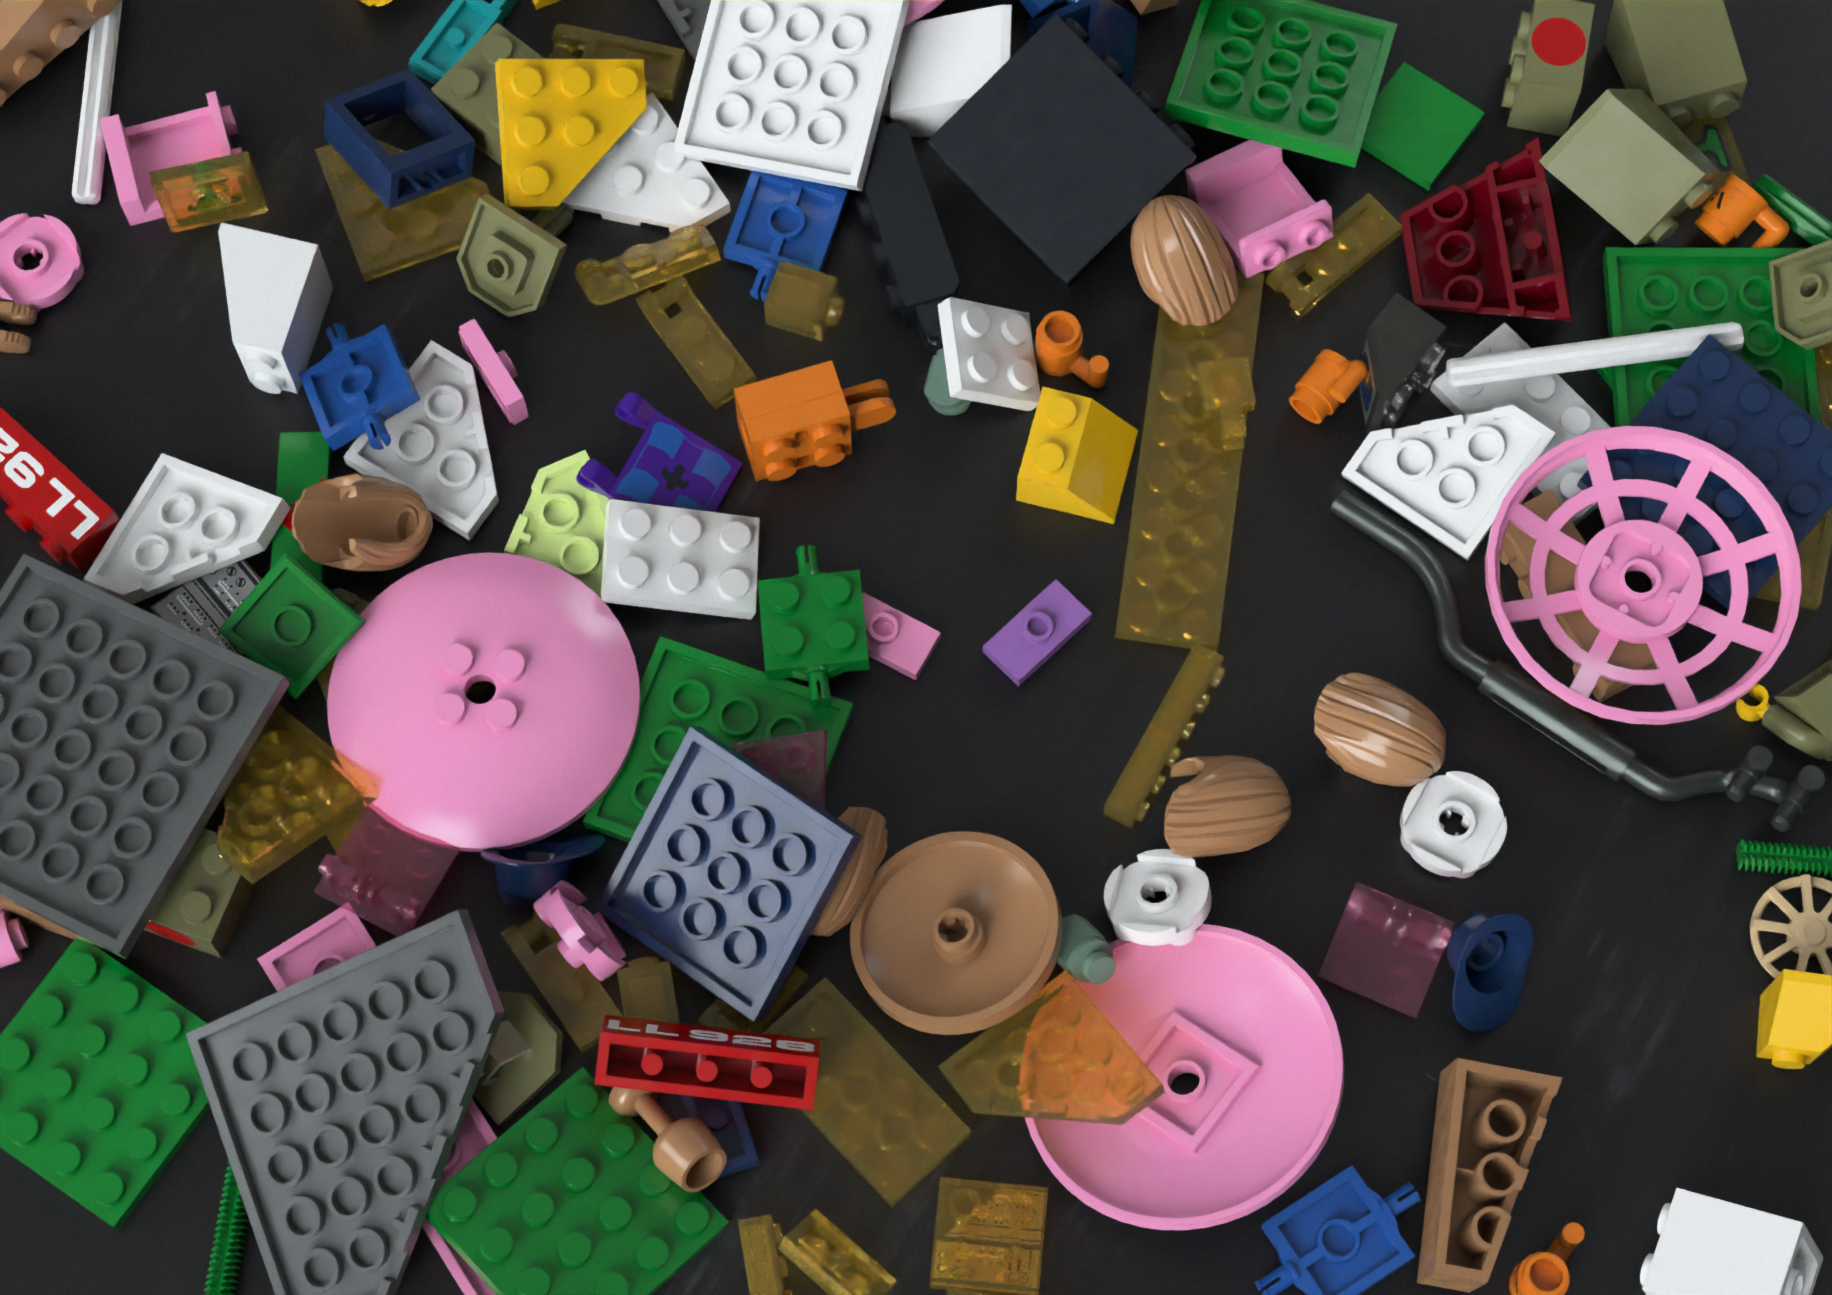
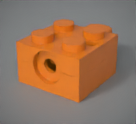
M832 360L734 388L738 428L756 482L764 479L769 481L784 480L794 475L798 469L815 464L818 467H828L837 464L846 455L852 454L851 432L887 422L896 414L894 402L889 398L890 390L886 381L876 379L842 389Z

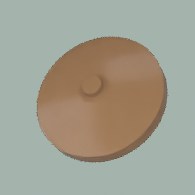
M957 831L942 833L924 838L905 847L888 859L875 872L864 901L852 918L850 929L851 955L856 972L868 994L894 1020L907 1027L931 1034L960 1035L973 1033L997 1025L1023 1009L1043 988L1055 967L1060 952L1063 931L1062 914L1055 891L1044 870L1035 859L1019 846L1006 839L981 832Z

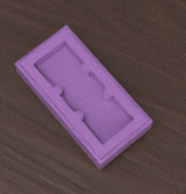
M1055 579L983 645L982 652L1019 687L1091 620L1092 613Z

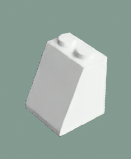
M1001 4L915 21L904 26L891 73V88L887 89L881 113L883 117H889L890 123L896 122L906 127L910 137H932L1010 59L1012 5Z
M221 222L218 234L232 341L249 381L256 388L267 393L279 394L284 390L298 394L302 383L299 374L307 368L333 291V285L319 246L309 242Z
M1676 1188L1671 1204L1666 1203L1660 1212L1657 1225L1660 1238L1654 1254L1649 1253L1643 1262L1640 1283L1643 1285L1642 1290L1646 1295H1812L1824 1257L1803 1222Z

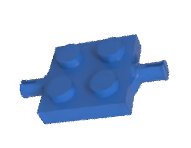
M751 171L726 239L723 254L726 259L751 265L758 270L753 287L750 290V295L753 298L759 300L761 294L762 301H769L777 276H790L814 284L819 283L848 201V190L810 181Z
M334 323L335 331L331 326L326 330V335L333 348L332 351L319 363L299 374L324 440L333 451L358 438L365 432L373 449H384L381 440L386 446H389L391 443V437L384 422L421 399L396 339L385 324L364 336L350 340L346 325Z
M1351 1165L1262 1224V1230L1278 1252L1281 1265L1255 1281L1259 1292L1277 1280L1278 1282L1264 1290L1262 1295H1277L1292 1284L1306 1293V1295H1360L1412 1261L1415 1257L1400 1235L1395 1217L1421 1201L1417 1191L1398 1202V1200L1411 1193L1414 1189L1411 1183L1406 1182L1403 1186L1382 1199L1380 1195L1367 1187L1356 1169Z

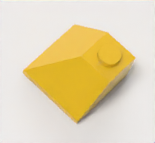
M1783 969L1760 995L1756 1057L1772 1059V1065L1778 1068L1802 1069L1805 1067V1064H1811L1832 1047V975Z

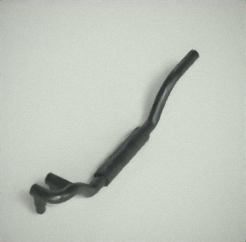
M1342 490L1330 508L1331 512L1397 554L1419 575L1434 607L1438 645L1446 660L1478 682V691L1615 782H1618L1621 777L1645 794L1660 801L1676 802L1692 796L1713 792H1726L1727 796L1736 802L1745 799L1748 794L1780 804L1772 816L1771 824L1781 832L1790 829L1798 816L1804 814L1818 791L1824 785L1825 775L1819 767L1814 765L1803 767L1793 781L1765 772L1773 761V755L1768 748L1762 745L1753 746L1743 761L1737 766L1695 769L1673 776L1659 772L1636 756L1639 751L1611 731L1500 658L1493 662L1470 647L1463 639L1461 613L1451 580L1439 559L1423 542L1346 490Z

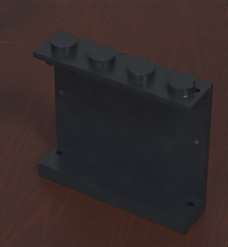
M1054 14L927 143L936 155L1069 287L1082 274V269L1187 165L1191 166L1195 162L1196 155L1191 149L1196 144L1179 125L1175 123L1169 129L1155 115L1161 108L1143 89L1139 88L1134 93L1121 80L1126 73L1112 57L1104 53L1099 58L1086 45L1091 38L1075 20L1069 18L1064 23Z

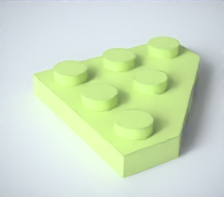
M583 450L538 470L531 486V495L522 515L519 514L504 552L533 558L562 569L579 579L601 598L605 511L609 498L588 490L577 483L576 476L579 470L590 460L586 450Z

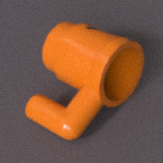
M1731 173L1724 181L1725 183L1702 208L1704 212L1694 223L1713 241L1725 248L1733 238L1737 239L1754 220L1766 231L1751 248H1777L1788 235L1790 230L1789 224L1771 209L1765 199L1752 187Z
M1053 311L1047 314L1036 329L1034 352L1036 365L1042 372L1060 377L1074 373L1091 387L1101 388L1107 382L1109 362L1106 357L1097 355L1088 360L1082 355L1083 331L1074 315L1066 311Z
M1323 349L1295 384L1296 390L1289 398L1291 406L1306 420L1320 424L1327 415H1332L1341 403H1344L1366 377L1368 373L1367 364L1358 359L1348 361L1335 351Z
M1575 1222L1568 1223L1558 1233L1546 1252H1536L1522 1260L1513 1269L1509 1278L1511 1295H1564L1570 1284V1273L1565 1263L1578 1244L1584 1239L1585 1231L1583 1227Z

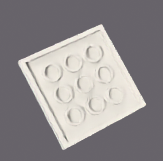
M711 0L672 151L689 159L862 191L910 1Z

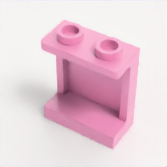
M216 91L206 93L209 105L207 107L126 128L119 114L99 119L120 205L130 226L245 196L241 178L249 176L248 167L242 148L233 149L230 139L231 135L238 134L236 121L230 105L221 107ZM205 165L228 171V174L224 177H210L217 193L240 191L241 195L210 203L188 206L186 202L199 194L190 168Z
M1248 140L1185 170L1188 199L1204 208L1214 221L1233 262L1246 279L1264 270L1273 269L1281 262L1308 249H1314L1324 241L1333 238L1331 206L1325 199L1315 203L1283 162L1282 148Z

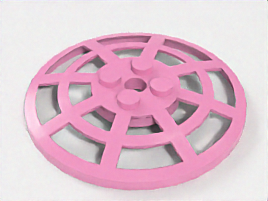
M1619 426L1594 430L1566 440L1541 455L1517 478L1503 498L1490 529L1485 555L1486 590L1492 615L1505 643L1523 668L1543 687L1570 705L1601 718L1629 724L1665 725L1690 721L1721 710L1744 696L1770 671L1786 647L1798 617L1802 591L1800 558L1793 532L1779 504L1764 484L1737 459L1713 444L1682 432L1658 427ZM1615 449H1650L1674 454L1691 462L1677 488L1668 484L1642 479L1614 481L1606 451ZM1585 456L1593 486L1566 500L1552 513L1547 522L1521 505L1527 494L1547 475L1565 464ZM1709 471L1724 479L1746 499L1761 519L1767 534L1737 544L1734 535L1722 519L1705 503L1695 498ZM1644 497L1659 500L1668 505L1658 523L1646 520L1626 521L1619 498ZM1598 503L1605 528L1598 532L1586 546L1560 531L1576 514ZM1686 514L1695 518L1707 529L1718 544L1719 551L1699 557L1696 556L1690 545L1677 534ZM1512 523L1536 540L1529 567V583L1532 598L1504 602L1500 589V557L1504 536L1509 524ZM1549 550L1577 565L1574 576L1575 590L1547 595L1545 567ZM1776 554L1780 569L1781 598L1777 622L1773 632L1770 633L1742 623L1748 599V574L1745 564ZM1726 570L1729 571L1731 586L1727 616L1698 604L1702 595L1703 578ZM1630 571L1645 573L1651 580L1652 589L1644 593L1631 590L1625 582V574ZM1579 610L1583 611L1587 619L1600 630L1589 652L1581 649L1565 633L1557 622L1555 615ZM1533 619L1540 620L1544 630L1554 644L1572 661L1581 666L1570 688L1554 679L1530 656L1518 639L1511 623ZM1687 622L1716 635L1714 640L1701 652L1682 663L1678 662L1668 637L1683 628ZM1618 641L1632 644H1647L1657 669L1632 670L1614 666L1607 662ZM1731 641L1762 652L1754 666L1734 685L1711 699L1700 703L1697 702L1686 677L1696 674L1714 662L1727 649ZM1600 676L1611 681L1630 685L1665 684L1676 709L1662 712L1630 711L1606 706L1589 699V696Z

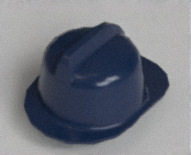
M594 832L563 833L549 836L522 847L507 850L486 849L480 852V856L482 859L494 863L499 898L502 904L507 907L533 906L544 893L560 880L570 883L575 858L591 854L602 848L606 843V839L603 835Z
M1473 910L1470 917L1454 930L1448 942L1447 956L1450 966L1455 973L1452 990V1008L1457 1021L1467 1030L1478 1033L1495 1030L1509 1019L1518 1006L1523 992L1528 960L1534 941L1531 924L1522 915L1507 912L1493 916L1484 910Z

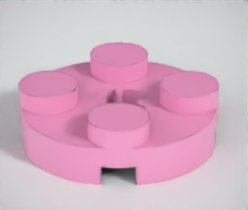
M27 213L16 214L0 222V301L26 304L39 312L42 308L52 306L64 299L73 290L76 283L82 279L84 266L81 260V250L71 230L59 219L43 214L45 218H29ZM28 253H31L33 257H36L37 253L43 255L37 268L22 270L24 263L21 258Z
M560 880L533 904L534 909L539 917L549 927L555 928L562 938L557 943V947L567 962L574 968H579L585 963L588 970L599 981H603L626 964L622 960L626 957L625 949L604 916L599 912L592 915L586 908L580 906L587 898L576 887Z

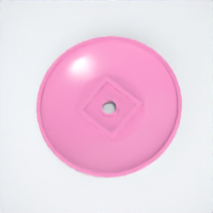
M508 553L465 554L425 565L405 575L380 593L362 611L360 615L366 620L365 624L336 656L329 681L327 714L334 751L347 780L365 804L386 823L403 834L440 848L465 852H481L487 849L507 850L540 841L561 831L589 811L609 790L628 759L636 737L641 704L640 680L635 656L620 622L604 602H601V598L579 579L553 565L526 556ZM479 681L490 682L496 687L493 698L483 704L473 703L467 698L469 688Z
M1202 924L1196 929L1197 934L1195 938L1183 946L1172 944L1147 946L1117 939L1110 943L1113 951V960L1116 965L1114 974L1108 981L1099 985L1092 982H1080L1067 974L1048 996L1033 1022L1024 1049L1020 1078L1021 1101L1031 1138L1043 1161L1060 1183L1083 1203L1106 1216L1127 1224L1157 1230H1192L1228 1223L1260 1209L1283 1194L1312 1165L1329 1138L1341 1106L1345 1070L1343 1047L1330 1006L1319 987L1291 957L1268 942L1240 930L1218 925ZM1192 1073L1200 1078L1197 1088L1189 1094L1180 1095L1171 1090L1173 1080L1181 1074Z

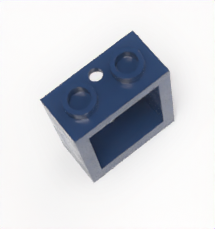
M409 68L349 92L341 93L325 101L324 138L389 210L472 176L475 148L474 138ZM405 111L431 142L390 157L364 127Z

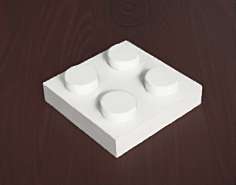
M948 297L938 304L950 397L1024 411H1031L1036 408L1040 397V387L1029 313Z

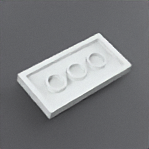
M1504 322L1463 357L1529 349L1531 347ZM1445 371L1432 382L1430 391L1455 416L1461 414L1465 416L1491 411L1493 408L1515 405L1556 432V437L1544 453L1574 437L1594 430L1611 428L1558 374L1454 387L1448 383ZM1585 456L1573 460L1550 473L1531 492L1538 496L1551 489L1562 505L1566 500L1583 491L1577 486V483L1588 471ZM1598 503L1576 514L1571 519L1573 524L1576 526L1598 507Z

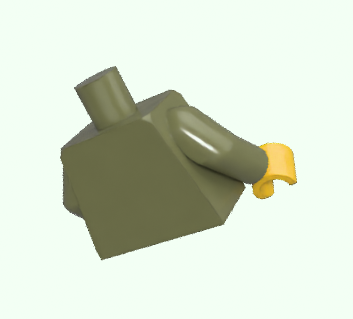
M1832 659L1774 696L1778 704L1771 706L1768 703V691L1760 684H1756L1749 691L1750 696L1761 703L1758 706H1749L1742 699H1737L1736 712L1743 720L1754 722L1762 719V725L1787 744L1816 759L1832 761Z

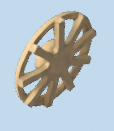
M1810 874L1788 878L1770 887L1757 902L1750 921L1751 944L1760 964L1773 978H1776L1781 972L1772 965V962L1791 950L1799 955L1796 971L1805 972L1809 957L1816 956L1824 974L1832 975V964L1826 953L1827 949H1832V923L1828 921V917L1832 913V897L1819 913L1814 911L1812 887L1832 894L1831 881L1813 877ZM1801 887L1803 911L1799 913L1780 893L1791 888ZM1770 901L1775 903L1789 917V924L1760 920L1765 907ZM1759 931L1786 934L1787 942L1765 955L1761 946Z

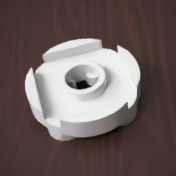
M1451 771L1446 772V775H1438L1431 779L1427 778L1411 790L1400 815L1401 844L1410 853L1412 858L1428 871L1441 876H1454L1460 879L1468 878L1492 862L1505 840L1507 821L1499 804L1500 798L1487 782L1470 773ZM1451 812L1458 813L1463 817L1461 825L1467 831L1462 835H1459L1457 832L1454 836L1444 832V825L1439 822V817L1446 814L1447 818H1450Z
M1170 849L1148 850L1137 855L1138 862L1129 865L1126 869H1123L1121 864L1111 873L1104 889V903L1114 932L1121 940L1147 946L1166 944L1183 946L1195 938L1197 934L1196 929L1203 924L1210 912L1212 894L1209 880L1205 872L1196 867L1193 858L1173 854ZM1157 891L1166 892L1167 899L1162 902L1150 903V901L1146 900L1150 896L1155 898L1154 893Z

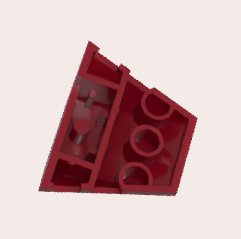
M1539 137L1525 144V150L1500 164L1495 161L1486 166V172L1459 187L1452 185L1400 214L1413 301L1416 308L1572 321L1571 293L1555 204L1547 169L1539 162L1543 157Z

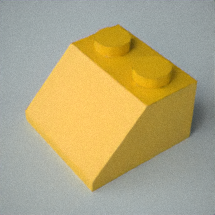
M1042 386L1017 477L1016 501L1114 524L1138 430L1092 398Z

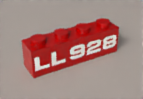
M0 407V498L9 505L5 513L24 532L27 533L33 527L44 537L39 544L57 563L62 565L68 560L81 572L99 555L120 520L113 509Z
M605 1015L600 1031L594 1085L813 1110L820 1040Z

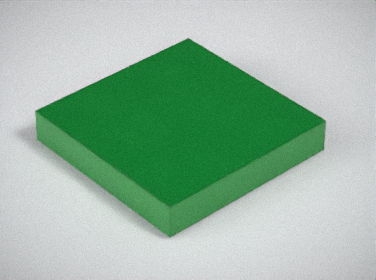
M1403 62L1376 97L1361 148L1430 191L1483 122L1485 112L1411 65Z
M285 552L217 631L251 661L285 676L290 683L286 691L293 698L299 699L337 656L338 652L365 624L366 620L291 554Z

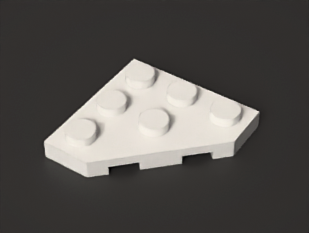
M652 92L646 96L647 108L562 202L567 205V209L571 213H574V209L601 214L602 219L636 226H641L643 222L668 227L669 232L689 236L731 212L730 203L701 161L685 158L683 155L675 154L672 151L678 128Z
M431 340L409 369L421 400L384 422L391 437L389 446H386L381 440L384 449H373L365 432L355 440L343 458L346 465L363 475L383 477L406 485L418 492L423 498L432 518L470 541L499 502L479 393L472 364Z
M1515 405L1493 408L1491 411L1465 416L1461 414L1424 421L1418 425L1371 431L1341 474L1342 477L1468 561L1490 531L1503 498L1517 478L1544 454L1556 437V432Z
M161 453L83 580L130 604L137 603L265 551L289 512L290 507L281 497Z

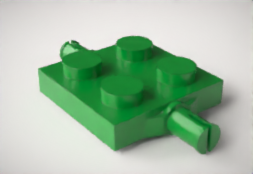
M803 545L796 549L799 574L785 578L757 580L764 664L767 680L796 678L808 681L809 704L813 708L820 709L819 690H821L823 708L829 707L832 704L829 678L844 672L870 669L860 570L832 573L819 572L817 547L808 545L809 563H806V553Z

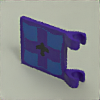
M626 393L617 404L614 413L621 420L645 429L618 477L600 462L590 459L579 470L576 476L577 483L609 499L716 512L743 463L661 414L636 393Z

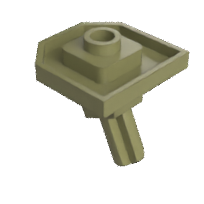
M487 193L479 197L456 258L468 291L507 317L535 311L543 307L567 247V244L556 238L572 222L573 214L567 209V205L562 202L554 210H541L529 221Z
M1831 239L1769 262L1775 330L1806 350L1832 342Z
M497 991L505 1013L473 1096L498 1126L505 1125L561 1072L563 1033L530 993Z

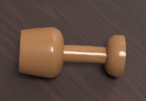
M613 1087L609 1095V1104L621 1115L630 1116L631 1118L641 1116L655 1131L658 1137L653 1147L654 1163L674 1183L687 1192H697L708 1187L720 1176L725 1168L727 1156L717 1138L704 1121L695 1117H685L674 1121L656 1101L659 1092Z

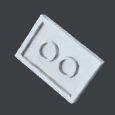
M610 499L605 511L601 602L751 620L756 614L760 518Z

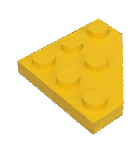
M499 59L495 62L504 204L512 210H554L562 203L647 108L644 59Z

